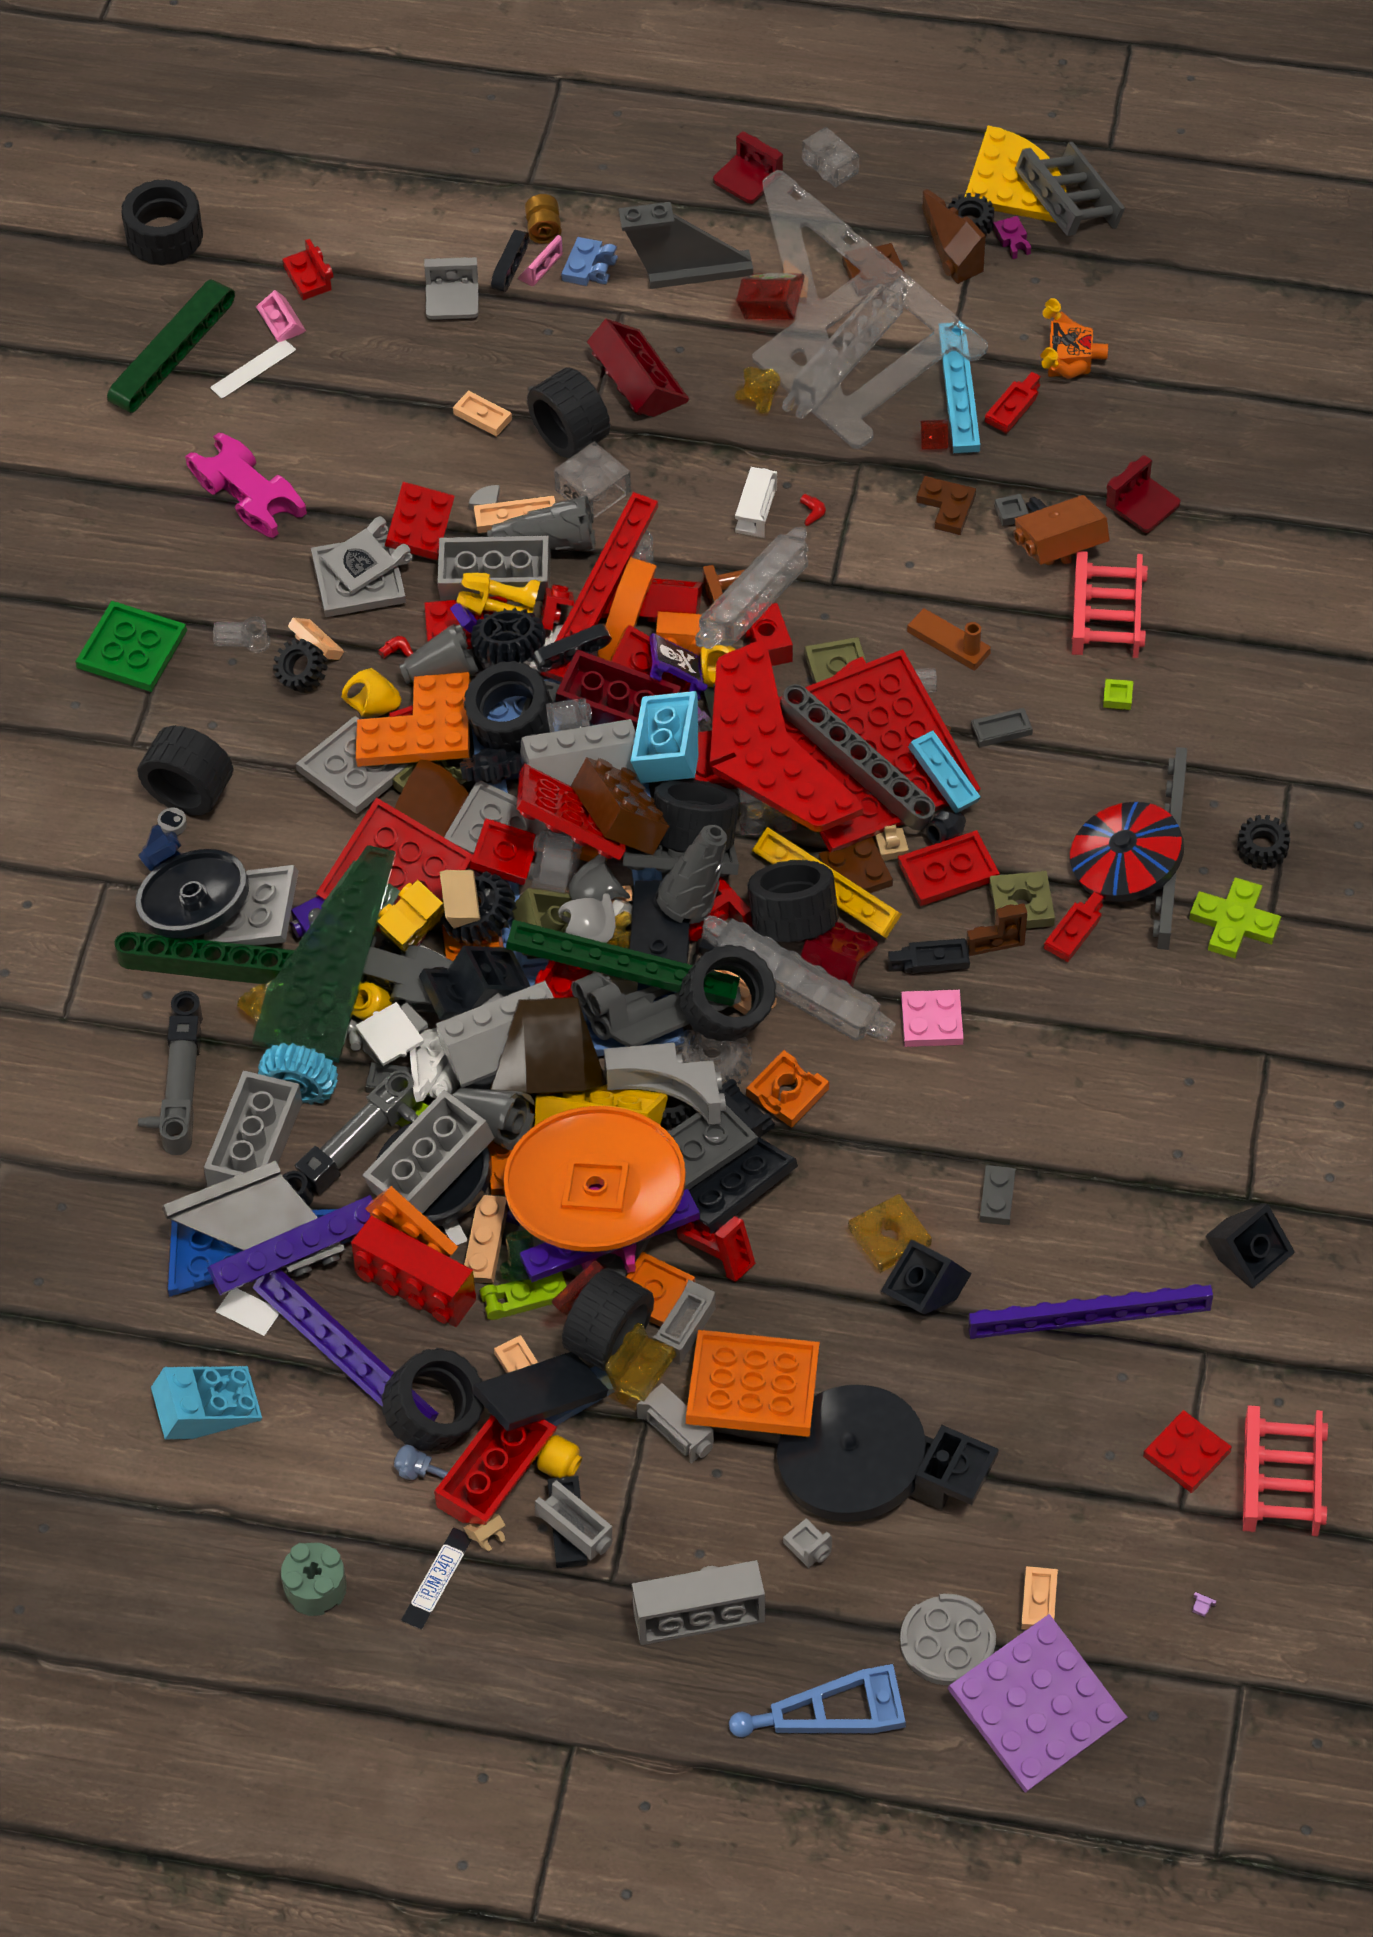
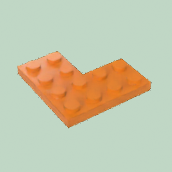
M469 672L415 676L413 715L357 720V767L419 762L420 760L435 761L469 758L470 722L464 708L465 692L471 682Z

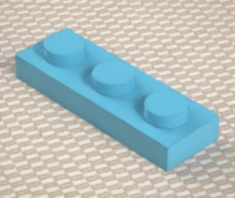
M934 731L910 742L908 748L955 814L979 801L981 796Z

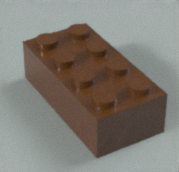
M586 757L571 787L604 837L653 855L669 828V825L663 818V813L656 808L654 800L647 795L645 787L636 779L637 775L633 771L622 767L621 770L617 769L601 758H598L596 761Z

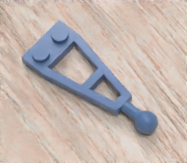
M890 1664L863 1669L771 1704V1713L751 1716L746 1712H737L729 1720V1729L733 1735L740 1738L749 1736L756 1728L773 1725L776 1733H879L906 1728V1721L894 1666ZM864 1684L871 1719H826L822 1699ZM811 1703L813 1704L815 1719H783L784 1713Z

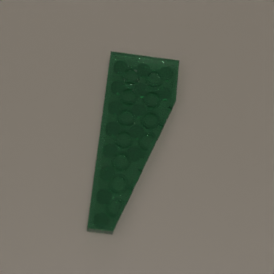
M370 845L366 846L349 870V875L342 885L335 890L330 902L325 908L323 907L300 940L297 949L285 961L278 976L267 987L253 1036L254 1045L271 1048L272 1045L280 1046L281 1043L287 1045L294 1043L297 1046L302 1047L304 1045L308 1049H315V1052L325 1054V1058L331 1059L333 1062H340L377 927L379 913L382 909L394 865L396 851Z

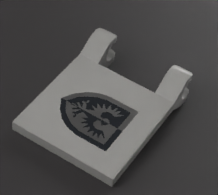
M381 516L375 518L366 529L321 556L322 560L352 594L394 567L407 564L412 560L411 549L408 545L401 544L390 556L375 539L388 533L386 520Z

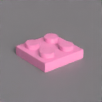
M960 990L901 992L904 1047L963 1045Z

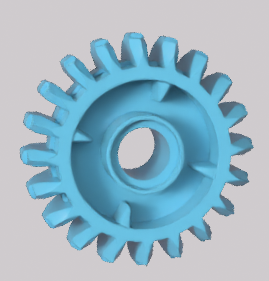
M281 1043L280 1046L272 1045L270 1049H266L258 1066V1074L298 1083L300 1085L302 1103H309L311 1105L314 1102L324 1103L325 1100L330 1099L338 1082L337 1067L332 1065L333 1061L325 1058V1054L317 1053L315 1049H308L304 1045L302 1047L294 1043L291 1045Z

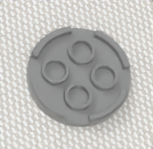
M939 1594L938 1597H933L920 1604H916L908 1612L901 1627L900 1646L906 1663L918 1676L931 1683L949 1686L994 1654L996 1632L991 1620L978 1603L957 1594Z

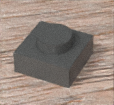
M1021 494L995 499L994 506L1002 526L1015 524V518L1029 514Z

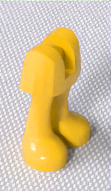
M463 573L461 584L466 588L480 591V594L461 591L456 602L478 616L481 615L483 610L500 612L504 608L506 610L516 608L517 611L526 609L528 613H533L541 581L530 580L525 587H514L491 580L490 574ZM489 594L521 603L523 606L507 604L488 597Z

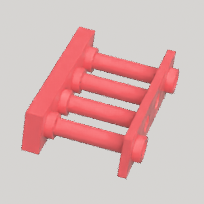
M1088 551L1077 552L1072 655H1083L1084 644H1089V642L1133 644V658H1138L1139 647H1145L1146 631L1140 630L1142 582H1147L1148 566L1142 565L1143 554H1137L1136 568L1093 566V563H1087ZM1092 577L1135 579V589L1092 587V584H1087V579H1092ZM1091 598L1135 600L1134 611L1091 609V606H1086V601H1091ZM1090 620L1134 622V632L1091 631L1090 628L1085 627V622H1090Z
M1248 1405L1245 1418L1243 1531L1255 1532L1257 1520L1263 1521V1518L1312 1521V1536H1318L1320 1526L1326 1525L1327 1506H1321L1322 1441L1327 1442L1328 1423L1322 1422L1323 1411L1316 1410L1313 1425L1266 1422L1265 1418H1260V1406ZM1265 1434L1313 1437V1453L1265 1449V1446H1259L1260 1437H1265ZM1264 1462L1313 1465V1480L1264 1477V1474L1259 1473V1464L1264 1465ZM1278 1490L1312 1493V1508L1264 1505V1502L1258 1501V1492Z

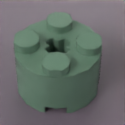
M298 1543L291 1548V1552L286 1556L282 1564L281 1579L284 1594L294 1606V1609L308 1616H321L325 1614L324 1611L333 1608L336 1604L340 1605L346 1594L347 1581L344 1564L338 1551L322 1543Z

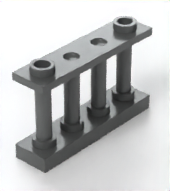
M1068 142L1062 157L1042 160L1039 159L1032 148L1022 149L1015 170L1066 236L1075 235L1081 220L1104 217L1113 229L1118 227L1125 207L1073 142ZM1065 167L1069 174L1053 176L1048 169ZM1077 183L1083 191L1066 193L1061 186ZM1091 200L1095 208L1079 210L1074 202Z

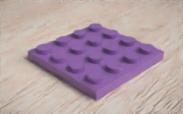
M1050 1614L954 1681L947 1688L1025 1793L1128 1718Z

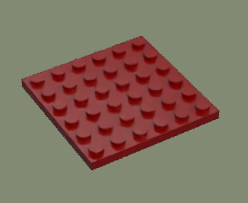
M903 649L805 687L930 797L935 804V811L950 805L908 748L911 741L931 731L936 733L979 794L980 786ZM789 699L791 703L799 704L796 700ZM783 716L786 733L853 793L863 807V815L819 832L829 852L841 850L884 832V827L896 825L898 827L905 824ZM810 718V720L813 721V722H816V723H819V722H820V721H819L818 719H816V718ZM830 736L835 741H841L836 736ZM852 755L853 758L862 760L860 756ZM872 773L877 778H883L878 773ZM894 792L895 795L904 797L902 793ZM915 810L918 815L925 816L922 811Z

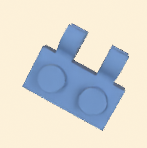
M577 237L561 273L562 281L587 286L589 280L600 284H607L610 275L606 272L609 267L608 265L613 266L617 261L618 256L614 255L617 246L612 244L603 246L602 241Z

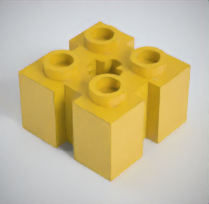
M419 880L413 885L408 883L398 894L401 899L393 906L390 903L386 905L378 915L380 919L377 922L381 933L396 944L404 954L408 946H416L422 940V937L436 926L444 913L443 903Z

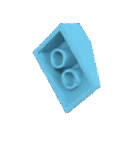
M691 691L642 697L631 756V764L640 782L648 783L695 778L698 762L697 692Z

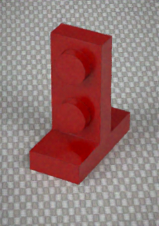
M722 877L719 878V887L709 916L699 923L690 924L689 942L700 939L704 932L709 929L710 925L721 926L728 917L743 932L752 927L750 908Z
M736 1216L712 1234L692 1222L682 1225L676 1230L680 1240L722 1260L727 1278L735 1282L756 1264L744 1221Z

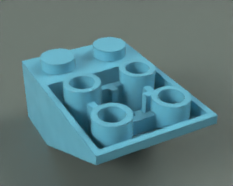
M248 1366L164 1367L151 1386L165 1439H195L261 1421L262 1419Z

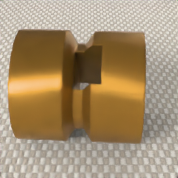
M538 194L528 199L525 203L528 235L536 243L548 244L557 235H561L562 232L558 202L553 196L547 194Z

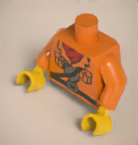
M1051 298L1045 303L1046 308L1043 310V316L1046 319L1054 318L1051 321L1050 347H1047L1040 354V357L1043 358L1041 362L1042 367L1048 369V377L1063 376L1066 379H1072L1081 374H1089L1091 372L1092 359L1107 360L1108 344L1093 343L1092 328L1084 327L1070 319L1064 312H1059L1061 304L1057 299Z

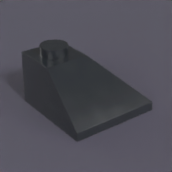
M1263 1203L1226 1218L1206 1235L1218 1260L1250 1288H1254L1295 1253L1268 1203Z
M911 1239L881 1292L925 1315L957 1300L972 1273L953 1260Z

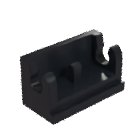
M734 1079L724 1083L722 1090H718L719 1093H724L726 1105L758 1137L761 1138L775 1127V1123L771 1120L772 1116L769 1113L763 1114L740 1091Z

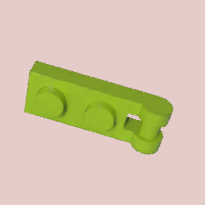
M562 1271L535 1282H531L530 1278L527 1277L497 1286L486 1285L479 1291L482 1301L486 1302L485 1312L490 1320L569 1300V1292ZM506 1298L507 1301L506 1303L498 1302L499 1299Z

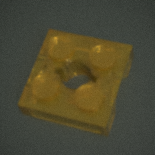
M900 1194L848 1221V1229L880 1273L895 1265L896 1260L903 1254L911 1239L926 1247L931 1246L932 1237ZM883 1219L886 1231L893 1230L899 1234L897 1235V1241L894 1238L881 1234Z

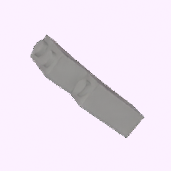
M675 1043L604 1049L607 1090L642 1089L664 1093L692 1106L704 1117L709 1125L721 1124V1111H726L724 1093H719L718 1091L722 1090L721 1072H715L713 1060L683 1063L682 1054L676 1055Z

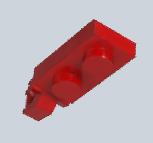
M1031 372L1023 382L1014 381L986 413L985 423L1007 434L1036 400L1039 394L1037 390L1040 387L1041 376Z
M1094 891L1085 904L1075 902L1045 941L1044 949L1069 962L1099 923L1102 917V913L1099 911L1103 907L1102 901L1104 896Z

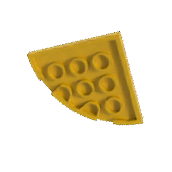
M988 125L966 193H971V197H975V193L980 194V199L983 196L987 197V202H992L994 211L1056 223L1015 170L1022 149L1032 148L1040 160L1049 159V156L1027 139L1002 128ZM1058 168L1048 169L1053 176L1061 175ZM1065 185L1061 186V187L1064 189V191L1066 192V186H1065Z

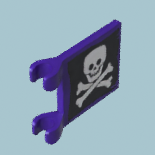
M652 633L650 635L652 656L650 677L660 682L663 672H669L691 683L689 692L696 691L699 701L702 690L706 691L707 684L703 683L700 656Z

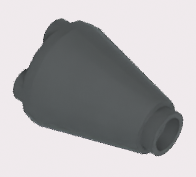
M461 624L450 625L404 659V663L399 664L407 685L414 683L415 676L469 672L470 677H472L476 672H479L477 667L478 661L473 649L467 650V636Z

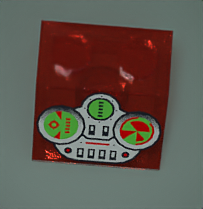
M753 273L743 278L736 302L744 318L794 320L805 278L804 273Z

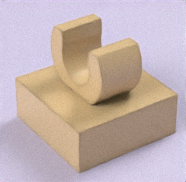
M896 825L884 827V832L875 835L876 846L884 861L898 859V856L909 853L903 827L896 828Z
M495 1513L486 1525L469 1524L464 1527L469 1539L479 1542V1545L484 1550H492L488 1539L493 1534L498 1541H505L504 1533L499 1530L505 1526V1523L499 1514Z

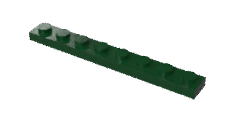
M517 920L512 922L506 944V949L677 993L681 990L683 978L693 966ZM717 971L709 972L703 982L707 1000L734 1006L740 977Z

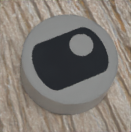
M167 808L159 814L158 825L161 826L165 833L175 832L176 835H180L187 826L186 816L178 808Z

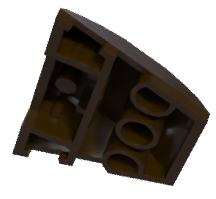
M577 997L518 999L507 1033L508 1038L505 1048L498 1061L497 1073L490 1086L491 1090L519 1091L526 1094L586 1091L607 1084Z

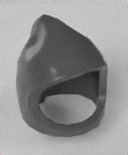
M600 854L582 866L569 884V894L572 900L594 898L602 901L604 893H608L611 900L615 897L629 899L630 895L620 885L606 863L607 858Z

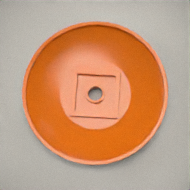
M589 1106L570 1109L541 1121L525 1133L516 1143L508 1157L504 1170L506 1201L510 1211L521 1226L548 1244L583 1252L607 1251L638 1242L654 1233L669 1220L682 1199L686 1182L685 1162L674 1138L652 1119L628 1109L610 1106ZM592 1184H600L603 1186L599 1190L589 1189V1187Z

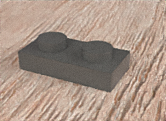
M986 1165L980 1222L1010 1225L1016 1168Z

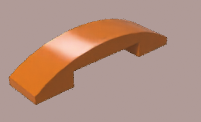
M630 557L605 625L612 640L606 647L598 650L597 657L610 661L624 629L628 625L635 628L657 565Z

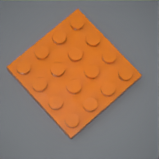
M698 1330L685 1424L810 1437L820 1342Z

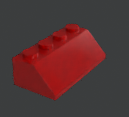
M653 578L639 616L648 617L647 621L657 622L658 611L699 614L703 582ZM620 582L618 583L601 618H608Z
M491 1415L435 1489L437 1508L462 1523L486 1525L555 1433L557 1426L543 1419L507 1432L498 1420Z

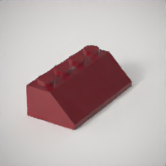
M605 318L587 340V343L593 350L592 355L604 365L605 373L614 379L618 385L617 390L629 400L630 408L638 415L645 414L655 417L686 404L690 400L639 329Z

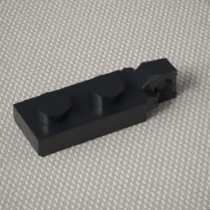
M965 938L911 942L909 946L903 947L901 951L888 952L889 971L905 970L906 973L970 968Z

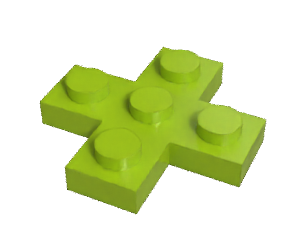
M1235 877L1227 899L1201 891L1198 892L1189 920L1215 927L1209 942L1208 951L1236 959L1244 937L1272 945L1281 922V916L1255 908L1262 892V885Z

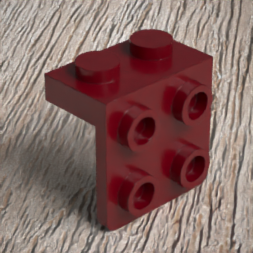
M742 131L736 136V155L713 176V183L746 203L752 204L783 176V154L776 148L763 143L757 137Z
M1146 455L1141 456L1137 461L1130 462L1125 471L1119 476L1111 478L1107 484L1106 498L1107 507L1144 533L1153 530L1179 508L1181 502L1177 496L1150 478L1152 460Z
M837 921L835 926L823 935L805 940L797 969L849 991L853 988L860 963L877 949L878 942L871 939L869 935L852 931L846 928L843 923Z

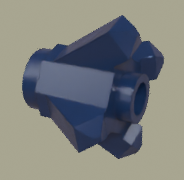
M154 825L151 827L146 845L142 848L143 851L138 856L152 872L163 862L182 854L178 850L182 845L178 841L175 832L165 833L160 825Z

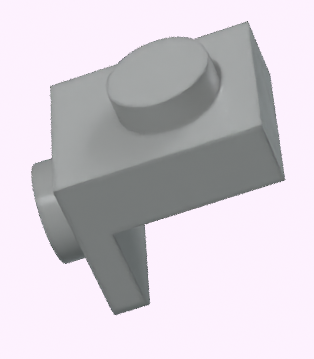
M806 1518L783 1537V1543L809 1568L815 1562L821 1563L830 1555L832 1536L828 1532L822 1534Z

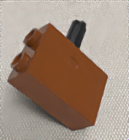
M1084 495L1049 507L1040 499L1030 497L1029 502L1026 503V508L1030 513L1015 518L1016 529L1013 531L1016 543L1021 545L1029 557H1033L1040 565H1053L1055 560L1061 558L1063 564H1069L1072 562V555L1076 556L1077 552L1110 541L1107 517Z

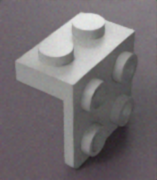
M477 257L424 259L426 317L428 319L476 318L479 314Z

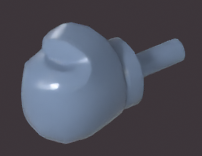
M411 1445L402 1446L394 1460L395 1469L399 1472V1476L404 1479L415 1480L418 1476L424 1478L427 1472L444 1478L448 1473L445 1470L430 1465L432 1457L417 1451Z

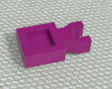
M1018 216L993 222V231L1002 247L1010 246L1012 259L1017 258L1018 249L1024 250L1026 255L1031 254V245L1027 241V232Z

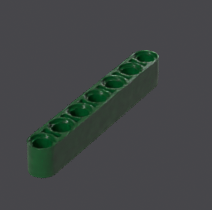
M212 279L206 281L111 385L107 394L108 402L130 413L135 412L231 307L235 298V291Z
M124 932L115 939L118 962L126 969L289 988H305L313 980V977L307 972L311 959L307 953L302 951L191 938H167L161 935L138 932Z

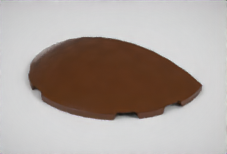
M420 760L409 776L395 805V809L445 837L469 794L465 787L449 771L431 761Z

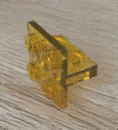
M636 1323L634 1328L625 1335L622 1345L609 1358L606 1366V1372L617 1399L622 1404H626L630 1397L645 1401L676 1356L673 1347L648 1338L644 1325Z

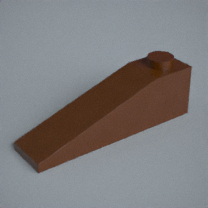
M928 189L924 190L922 209L945 274L951 276L959 284L984 272L986 236L967 216L961 218L958 216L957 209L954 207L948 209L943 199Z

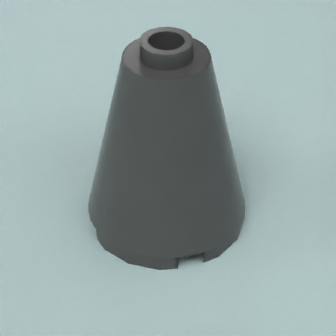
M460 1088L452 1094V1096L486 1120L495 1137L492 1141L504 1149L512 1150L513 1146L532 1127L534 1114L530 1113V1104L534 1105V1100L529 1094L519 1091Z

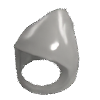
M608 893L603 894L602 901L594 898L571 900L564 903L558 910L559 917L568 923L565 933L607 943L613 937L616 928L615 914ZM569 912L571 918L564 916L562 913Z

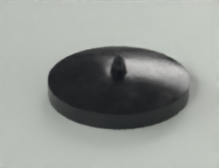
M845 1385L828 1389L814 1396L810 1437L781 1434L778 1442L777 1459L784 1485L792 1498L800 1506L825 1519L854 1522L883 1515L905 1501L915 1489V1474L928 1451L921 1421L912 1407L902 1398L879 1387Z

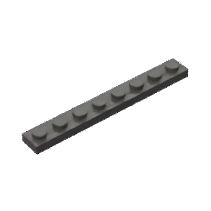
M1176 747L1175 758H1169L1168 775H1173V781L1167 780L1166 797L1171 798V804L1165 803L1164 809L1174 817L1179 828L1181 826L1188 749ZM1176 873L1164 886L1158 889L1163 890L1162 897L1156 896L1155 913L1160 914V920H1154L1153 937H1158L1157 949L1169 950Z

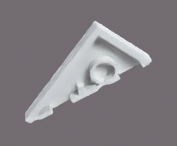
M437 1028L419 1032L424 1039V1043L410 1051L411 1072L414 1079L413 1093L416 1102L425 1099L448 1062L439 1042Z

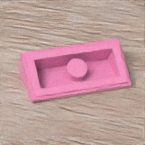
M557 235L518 277L520 281L533 287L563 255L562 238L560 235Z
M274 290L256 306L278 342L298 336L306 331L287 299L278 291Z

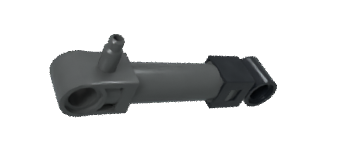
M181 991L175 994L171 1000L173 1016L169 1018L167 1040L169 1058L165 1099L162 1100L160 1117L147 1116L146 1118L138 1119L139 1127L159 1128L163 1148L171 1155L186 1153L192 1144L194 1123L193 1093L196 1059L200 1055L202 1032L200 1024L202 1023L203 1016L199 997L191 991Z
M397 1070L390 1073L366 1097L368 1103L320 1149L315 1145L294 1165L297 1171H289L282 1175L294 1190L300 1188L297 1194L308 1206H310L314 1198L312 1189L321 1195L341 1176L339 1169L386 1124L392 1127L401 1117L411 1123L416 1120L418 1115L411 1109L417 1103L413 1093L414 1079L409 1072Z

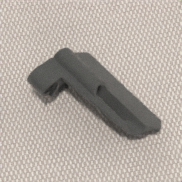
M598 972L578 979L571 984L574 997L578 998L582 1011L591 1022L592 1030L602 1040L613 1038L628 1047L639 1046L690 1024L684 1018L683 1011H681V1001L677 992L655 1002V998L672 991L650 986L627 995L621 994L619 988L611 981L610 977H604ZM738 987L734 1004L741 1002L740 987ZM708 1000L716 1011L730 1007L729 1005Z

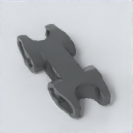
M322 926L320 939L338 948L341 953L332 961H309L307 967L309 975L330 985L334 989L349 993L362 982L374 983L381 988L392 991L390 1001L393 1004L397 1002L401 1007L407 1002L416 1012L436 1013L419 975L424 968L449 969L453 961L433 950L415 945L408 946L405 956L374 948L377 938L364 930L353 927Z

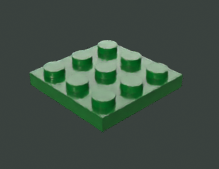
M111 601L76 659V667L152 692L186 634V624Z

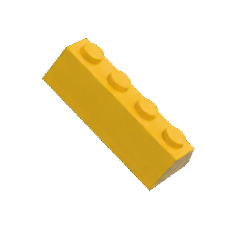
M607 1084L586 1091L538 1093L535 1100V1125L560 1112L589 1106H610L628 1109L640 1113L660 1125L668 1095L639 1089L607 1090Z

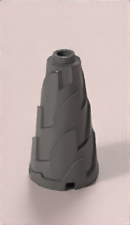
M586 495L554 503L551 507L528 511L525 515L493 524L492 530H487L488 537L549 536L550 551L595 550L596 545L595 530H592V523L594 521L591 506Z
M717 825L704 826L692 845H689L684 855L679 857L669 874L661 881L657 890L659 895L656 900L661 910L670 918L681 923L684 918L691 919L689 924H694L705 920L709 916L719 887V878L723 869L727 835L721 827Z

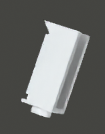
M750 468L735 514V519H738L735 533L765 538L766 519L775 491H777V471L765 468Z

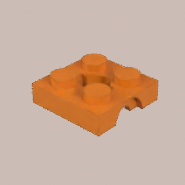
M783 1050L746 1088V1096L792 1128L829 1090V1081L818 1073L815 1075L810 1072L806 1073L799 1066L796 1058ZM796 1082L794 1090H783L780 1094V1087L782 1085H793Z

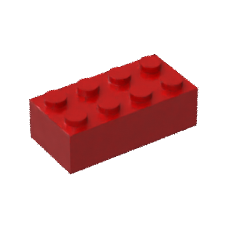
M372 1215L351 1242L355 1271L362 1280L376 1283L389 1295H398L407 1300L413 1308L417 1310L423 1309L431 1313L437 1321L443 1324L449 1323L457 1327L476 1301L472 1269Z

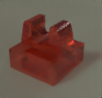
M920 421L921 449H947L948 421Z

